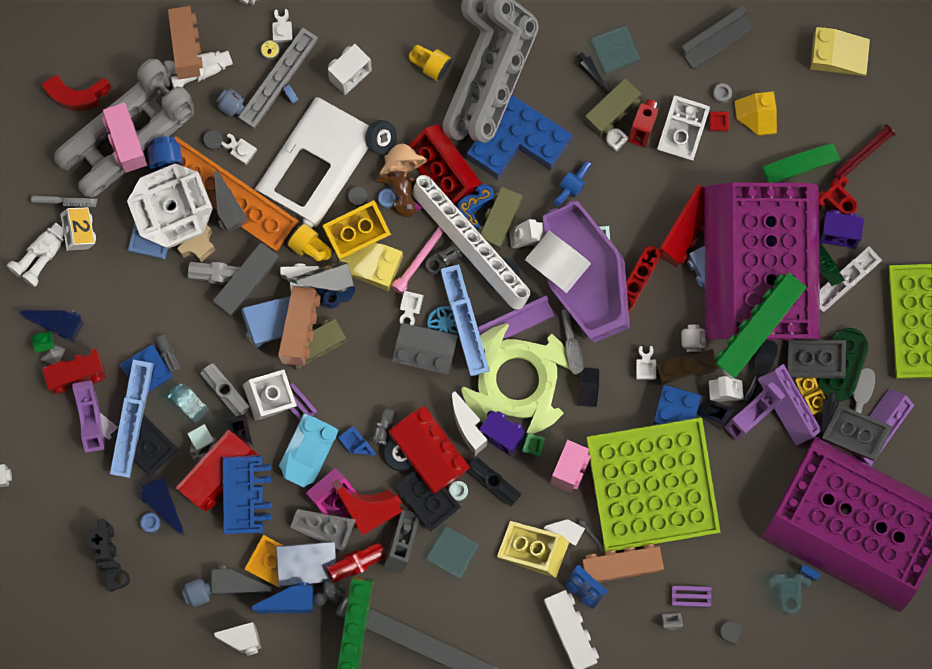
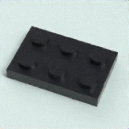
M143 414L134 460L152 476L179 449ZM119 427L110 434L115 441L117 440Z
M416 470L394 486L396 491L430 532L461 509V506L445 487L433 494Z

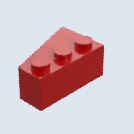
M97 349L90 350V355L82 357L79 354L74 356L75 359L66 362L63 360L42 368L49 392L55 395L66 392L65 389L72 388L75 383L92 380V383L96 384L102 382L103 378H107L101 355Z

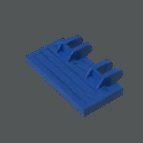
M262 455L222 456L223 533H263V523H254V521L272 519V514L254 513V509H269L272 507V503L268 501L263 502L262 485H254V483L271 482V476H254V471L271 470V464H262Z

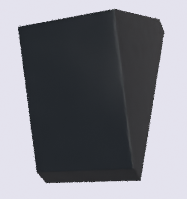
M583 368L579 376L578 406L597 407L599 369Z
M706 398L696 414L719 430H722L734 409Z
M246 414L226 418L229 430L244 439L253 448Z

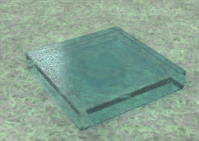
M626 26L591 38L605 74L640 61Z
M445 526L426 560L461 579L480 545Z

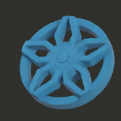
M438 307L430 314L428 329H439L441 332H450L458 335V331L452 330L453 327L456 328V325L453 324L455 323L454 319H451L453 314L450 313L447 316L445 310L451 311V307ZM439 311H442V312H443V314H444L443 317L440 316V312H439ZM437 313L439 320H432V317ZM432 323H438V326L431 325Z

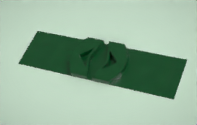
M819 243L820 269L830 285L834 286L845 281L822 243Z

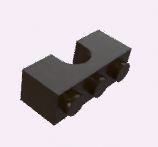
M713 349L658 362L656 364V372L660 385L676 382L690 375L700 376L716 372L717 367L713 365L716 361Z

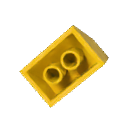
M374 200L322 225L339 260L391 235Z

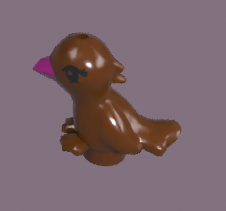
M395 171V176L390 177L382 174L376 179L377 183L389 185L393 193L397 195L398 200H393L395 203L393 206L401 216L411 217L422 208L411 196L412 184H415L416 178H411L409 172Z

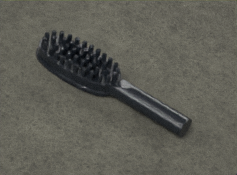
M774 341L764 342L757 353L754 362L755 374L743 400L746 403L750 404L759 384L758 378L767 374L775 362L778 345Z

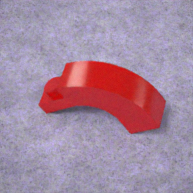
M58 74L42 83L45 92L52 101L60 107L71 111H86L99 106L100 103L97 98L106 96L110 92L109 90L112 89L106 77L88 89L81 91L68 88Z

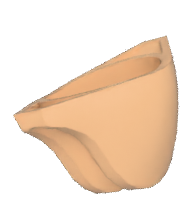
M398 144L389 151L388 155L384 156L385 165L380 171V175L392 176L395 175V171L409 172L427 161L423 156L417 155L408 145Z

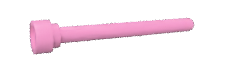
M440 226L403 276L395 279L391 284L392 289L403 295L404 291L407 290L408 280L444 233Z

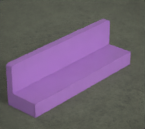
M544 296L525 305L522 309H516L478 327L479 335L493 327L508 323L509 327L503 337V340H506L553 318L554 314L548 303V297Z
M784 364L758 378L763 390L773 382L785 395L774 409L795 445L815 437L822 431Z
M888 389L869 416L892 427L882 450L914 407V404L905 394L893 389ZM859 456L863 462L870 466L874 463V461Z

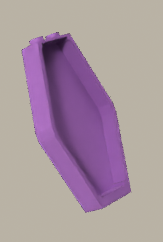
M570 201L560 209L556 208L548 211L543 216L544 236L548 231H551L591 263L567 293L548 279L551 290L594 343L629 329L625 262L620 252L578 201Z

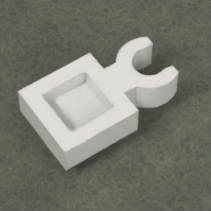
M285 9L283 17L278 16V10H275L274 15L278 22L273 23V41L276 43L293 42L292 23L286 22L289 18L288 10Z
M228 134L227 137L232 141L230 144L222 142L223 148L227 150L232 149L231 156L247 165L257 149L242 138L239 142H236L234 136Z
M404 291L400 309L405 310V314L400 317V323H404V319L409 317L411 320L410 325L415 324L413 314L420 313L424 295Z
M640 346L638 353L642 360H636V380H656V360H650L653 354V347L650 346L649 353L645 354L642 351V346Z

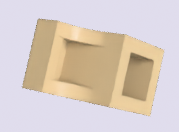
M206 225L202 235L185 241L177 248L183 258L194 256L202 263L215 251L214 246L209 241L212 234L211 228Z

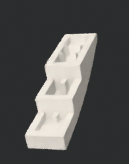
M870 246L840 272L845 281L831 286L828 282L820 289V309L823 312L882 261Z

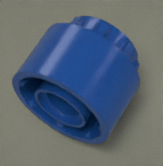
M157 137L151 141V146L148 147L149 166L151 169L160 170L173 164L182 165L181 146L174 137Z

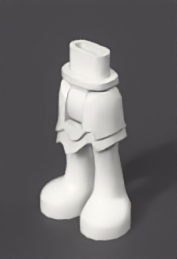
M217 51L216 53L208 52L198 55V57H202L203 68H200L201 76L179 80L176 75L175 62L171 60L165 61L164 65L173 89L176 86L183 87L186 83L198 79L199 82L217 74L222 69L225 70L226 66L233 64L229 52L220 53Z
M55 223L51 229L47 228V231L42 233L26 249L28 251L27 254L19 262L10 261L6 265L7 268L17 277H22L24 282L35 288L39 282L38 275L49 260H52L59 250L61 242L64 241L63 227ZM40 257L33 267L25 272L34 258Z

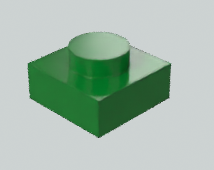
M51 331L32 336L35 353L54 348Z
M525 432L520 451L540 457L545 438Z

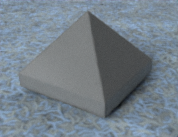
M54 345L53 349L43 352L40 360L49 364L60 362L66 349Z
M681 613L661 614L665 629L674 631L683 627Z

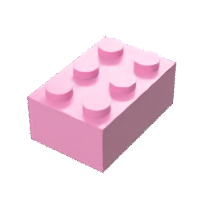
M122 103L104 109L105 116L102 117L107 132L110 133L108 138L115 151L113 153L119 168L123 167L125 172L147 166L126 104Z
M567 440L550 484L572 493L573 488L577 490L583 476L581 471L585 472L591 455H588L589 449Z

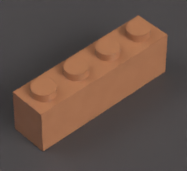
M190 6L168 9L178 80L201 76L200 68H203L202 57H198V54L201 53L200 43L196 42V39H199L198 28H194V24H197L196 13L191 12Z
M292 287L278 355L282 364L305 366L306 359H309V342L313 340L312 327L313 324H316L317 320L316 307L320 305V296H318L315 288Z
M655 544L645 545L641 550H636L635 547L626 548L623 553L609 551L605 552V556L597 557V554H591L582 560L583 569L597 582L657 573L664 570L660 546L655 547Z

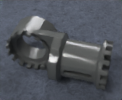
M453 242L443 252L439 251L429 257L426 261V271L431 275L439 274L441 269L449 266L451 261L458 257H463L461 251H459L460 249H457V245ZM436 261L440 267L438 270L433 271L429 268V263Z
M391 408L384 409L383 413L385 414H382L381 423H374L375 430L373 438L370 439L371 443L376 445L378 443L381 446L387 445L385 441L388 431L391 429V426H394L397 418V410Z

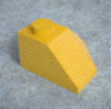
M774 91L755 93L734 101L736 120L750 128L754 134L762 136L777 133V109Z

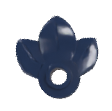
M350 286L347 287L348 290L343 292L318 288V291L322 295L324 306L333 309L338 307L341 302L351 300L356 288ZM334 297L335 301L329 302L328 298Z

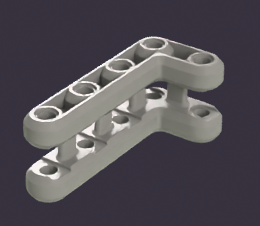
M463 0L461 3L463 16L480 29V35L443 120V131L450 139L461 140L469 133L473 141L486 143L492 140L497 131L539 29L536 17L515 0Z
M149 59L144 62L137 71L139 82L108 107L125 103L131 118L143 110L151 118L149 124L136 132L144 157L148 154V147L151 146L153 139L170 136L194 114L191 96L183 87L176 86L171 91L167 89L170 86V78L166 67L158 59ZM161 93L165 96L162 98V108L155 101ZM104 111L59 147L54 154V162L63 170H69V168L85 158L93 166L91 171L78 182L80 192L85 197L90 198L100 194L125 173L123 167L119 168L114 153L104 157L97 149L99 144L106 140L108 134H110L107 132L102 117L105 116Z

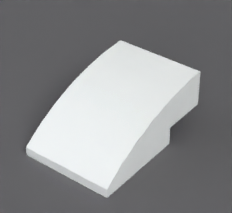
M674 95L657 149L694 160L710 106Z
M551 231L546 233L525 259V261L565 293L571 289L591 264Z
M454 391L452 393V405L456 424L468 448L476 456L487 446V439L478 430L480 419Z

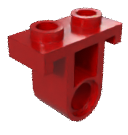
M845 176L840 180L836 178L829 185L831 188L827 192L823 190L819 194V210L823 209L826 204L831 210L840 211L844 215L856 212L858 207L856 200L844 189L849 183ZM842 205H849L851 211H845Z

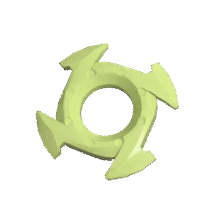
M505 323L493 327L480 335L489 372L479 374V393L466 387H462L461 391L465 403L480 419L482 424L487 419V414L491 411L495 413L500 411L508 417L517 419L533 417L527 433L534 434L548 428L564 414L559 408L554 409L551 403L557 381L556 364L571 371L566 348L553 334L547 338L548 344L546 346L517 339L503 340L509 324ZM524 359L536 368L539 384L536 391L530 397L523 400H513L500 392L496 383V375L500 366L508 360Z

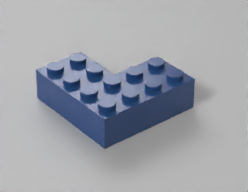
M511 95L492 140L486 143L475 141L467 153V160L497 180L519 150L551 170L571 142L572 134Z

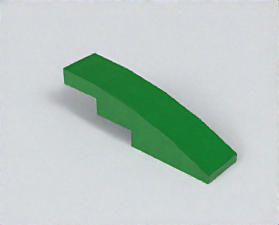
M831 143L764 166L762 171L768 183H779L819 170L823 166L837 163L840 161L834 144Z

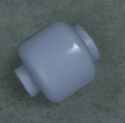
M224 89L216 100L218 102L217 108L229 117H232L235 113L239 115L245 107L242 105L244 98L233 89H228L227 91Z
M197 579L185 584V589L182 592L187 605L190 604L192 607H197L209 602V595L212 594L209 583L205 584L203 579Z

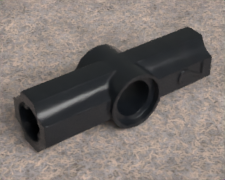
M478 457L469 465L470 468L467 471L510 507L522 495L503 479L499 473L491 469ZM490 478H497L500 482L499 485L491 486L488 482Z

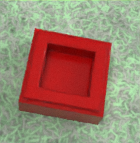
M729 112L709 113L710 132L729 131Z

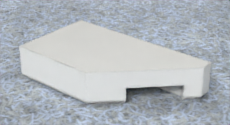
M568 519L544 527L546 531L562 535L574 546H576L585 529Z

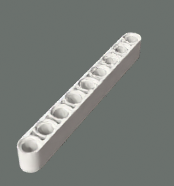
M425 175L419 176L411 191L413 197L512 308L522 309L530 296L528 287L433 180Z

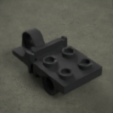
M98 519V529L89 533L87 542L93 550L101 554V556H95L96 566L100 567L101 571L105 570L107 589L113 592L116 589L126 587L130 582V576L125 570L121 569V565L116 560L114 561L117 552L116 546L113 545L111 540L114 537L113 526L105 519ZM98 539H103V541H100V545L96 544ZM119 573H123L126 576V580L122 584H118L115 581V577Z

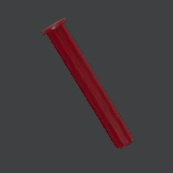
M885 124V128L834 172V178L840 180L843 176L846 177L891 136H896L894 129L890 125Z

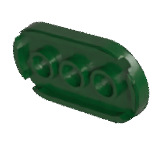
M844 328L836 332L831 340H846L845 378H818L819 388L822 389L826 399L829 392L837 393L835 400L842 402L849 399L856 391L869 346L864 334L855 328Z

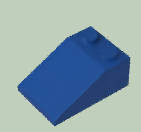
M299 582L297 586H291L253 605L252 610L255 614L314 613V588L307 582Z

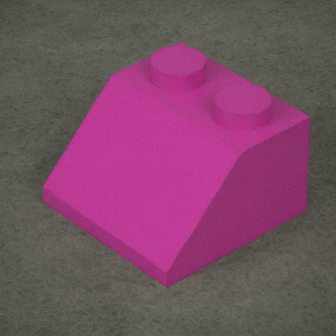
M334 468L307 491L306 494L322 514L346 518L349 516V513L333 487L332 482L339 479L341 484L354 493L357 492L347 479Z

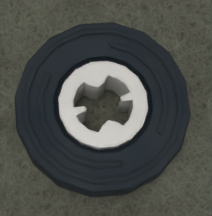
M377 120L368 127L365 142L370 151L377 154H386L395 146L397 132L392 123L385 120Z
M391 439L384 449L386 463L397 471L409 470L413 465L406 456L402 459L400 456H396V453L398 454L397 450L400 448L394 439Z

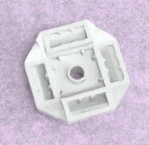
M178 164L170 165L141 177L127 200L140 236L167 249L202 235L213 209L199 172ZM176 203V208L173 211H169V205Z

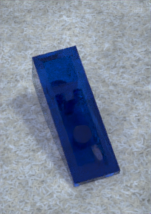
M21 310L20 312L23 318L72 343L84 324L81 315L74 311L69 313L65 310Z
M161 478L141 486L143 491L140 494L143 502H147L181 536L185 535L165 479Z

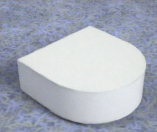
M612 129L606 136V143L617 152L629 137L620 129Z

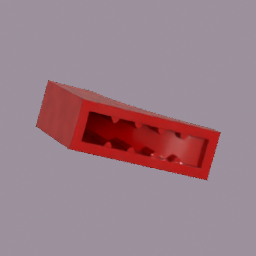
M339 479L332 482L352 519L356 520L355 525L362 535L402 512L399 506L402 503L396 493L393 495L389 489L378 494L361 495L348 490L341 484Z

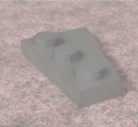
M298 509L290 528L321 542L334 541L335 548L343 552L356 520Z

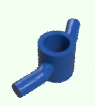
M586 160L576 175L569 172L559 186L563 191L554 201L556 206H560L569 195L575 198L580 193L586 183L581 179L592 166L590 162Z

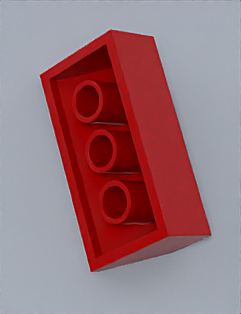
M439 124L425 128L409 144V147L417 155L423 156L427 161L417 167V170L421 175L431 178L454 205H457L463 197L471 195L482 184L448 136L445 135Z
M698 184L659 250L660 258L676 268L680 263H685L689 256L686 253L689 247L693 249L698 241L696 235L699 231L702 233L705 229L704 187Z
M425 406L408 415L388 431L433 494L461 478L470 468Z
M228 430L176 488L196 506L207 512L215 506L216 501L223 495L222 456H250L259 454L244 439Z

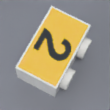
M88 207L67 208L60 214L67 251L86 250L95 244L96 235L92 229V215L89 213Z

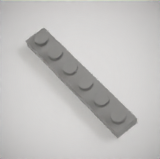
M304 28L301 29L239 115V120L253 129L256 128L319 40L317 36Z

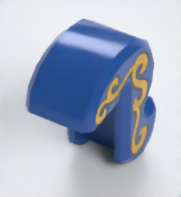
M486 184L476 188V195H467L458 204V210L477 231L480 229V225L473 212L491 203L494 195L492 187Z

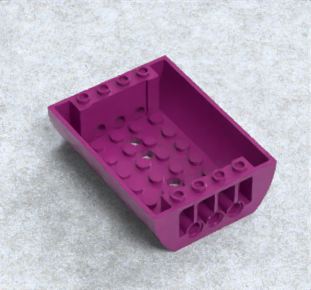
M732 182L704 187L706 340H728L731 335H736L740 330L738 327L744 319L748 320L751 317L750 311L756 304L760 305L762 303L764 293L768 289L772 290L776 285H768L766 282L767 276L773 275L776 279L781 273L784 275L788 272L807 288L766 340H820L819 186L812 183ZM769 216L775 219L773 227L766 225V218ZM768 236H772L775 239L773 247L766 244Z
M815 436L761 539L890 608L902 612L917 592L932 562V498ZM825 495L832 496V505H826L823 502ZM841 505H849L851 508L850 514H843L840 510ZM877 523H883L886 526L885 533L877 532ZM900 532L903 534L904 540L902 543H897L894 540V533Z

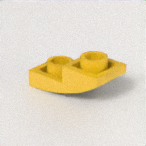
M793 379L811 413L815 414L822 411L823 399L826 398L822 389L819 388L816 379Z

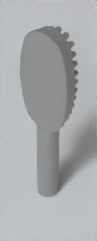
M36 195L31 197L32 203H63V206L96 207L98 200Z
M565 309L561 313L567 338L566 353L570 369L576 375L583 371V367H581L583 366L581 364L583 359L580 358L582 355L579 352L581 351L579 349L580 346H578L579 343H577L573 336L569 311Z
M869 368L862 370L854 393L856 401L854 411L862 413L863 405L869 401L874 390L875 373Z

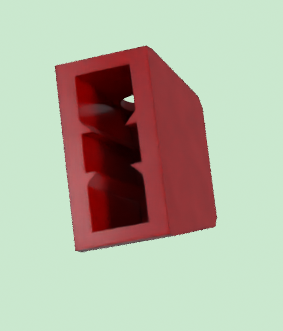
M648 99L645 104H640L629 135V143L646 148L658 113L657 103L654 100Z

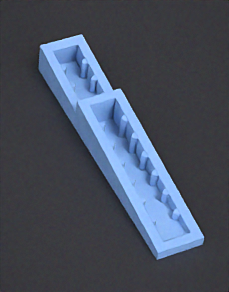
M455 265L441 269V276L470 376L489 372L460 266Z
M133 360L110 471L112 475L130 478L154 363Z

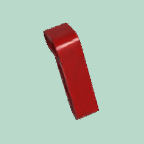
M649 246L644 250L626 282L629 313L635 306L659 262L660 253L659 249L655 246ZM651 253L654 254V258L647 264L648 256ZM644 269L647 275L642 277L638 275L637 271ZM634 285L638 288V291L632 293L628 287Z

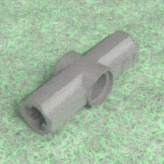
M190 262L188 279L224 285L230 281L240 267L227 266V264L220 262H211L210 264Z
M214 363L203 369L200 373L235 416L243 415L247 412L250 406ZM224 386L230 388V392L226 395L220 393L221 388Z

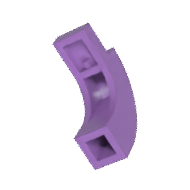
M92 380L73 384V391L79 411L81 438L85 453L103 450L104 434L102 420Z
M773 382L770 383L724 428L736 441L740 440L782 401L785 395Z

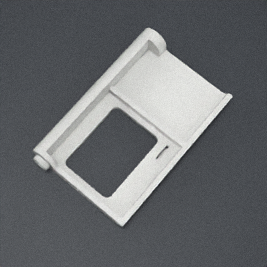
M315 97L254 190L303 219V224H307L311 228L313 226L317 227L368 150L365 135L369 125L328 102ZM302 149L331 165L304 207L297 205L274 191Z

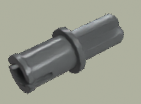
M161 335L157 337L155 342L160 349V356L164 358L169 372L178 371L180 366L174 355L175 350L171 348L167 336Z

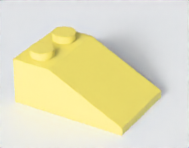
M816 27L813 34L810 70L866 76L870 39L836 29Z
M375 242L340 259V261L349 264L353 278L389 291L402 261L403 252Z
M510 521L497 557L534 572L556 578L569 541L560 534Z

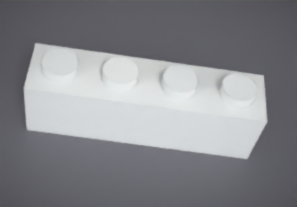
M564 590L544 599L545 606L573 669H586L597 664L598 653L595 647L591 648L588 642L591 640L587 629L583 630L581 626L583 619L580 612H575L573 605L575 601L572 594H567V591Z

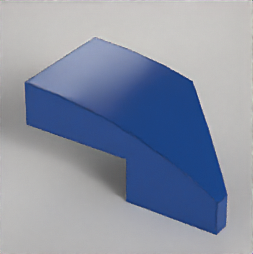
M353 425L337 437L349 453L373 456L376 454Z

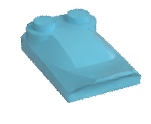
M303 414L279 464L283 478L302 487L314 483L339 430L315 417Z

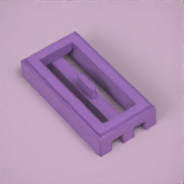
M291 383V390H294L312 412L309 414L294 397L296 405L304 414L313 417L317 410L299 389ZM294 407L291 408L290 410L292 411V413L300 421L302 416L296 411Z
M672 586V606L711 607V587ZM676 591L707 592V595L676 594ZM676 598L707 599V603L676 602Z

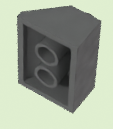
M402 323L392 362L449 375L458 335Z

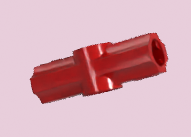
M377 542L361 551H353L345 555L344 559L326 567L327 574L331 581L335 583L350 575L362 573L368 569V566L386 558L384 549Z

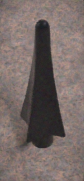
M583 52L577 56L580 60L578 66L608 95L610 90L600 76L591 56L586 57Z
M829 392L827 399H823L821 440H823L822 437L840 402L835 400L837 394L835 392Z

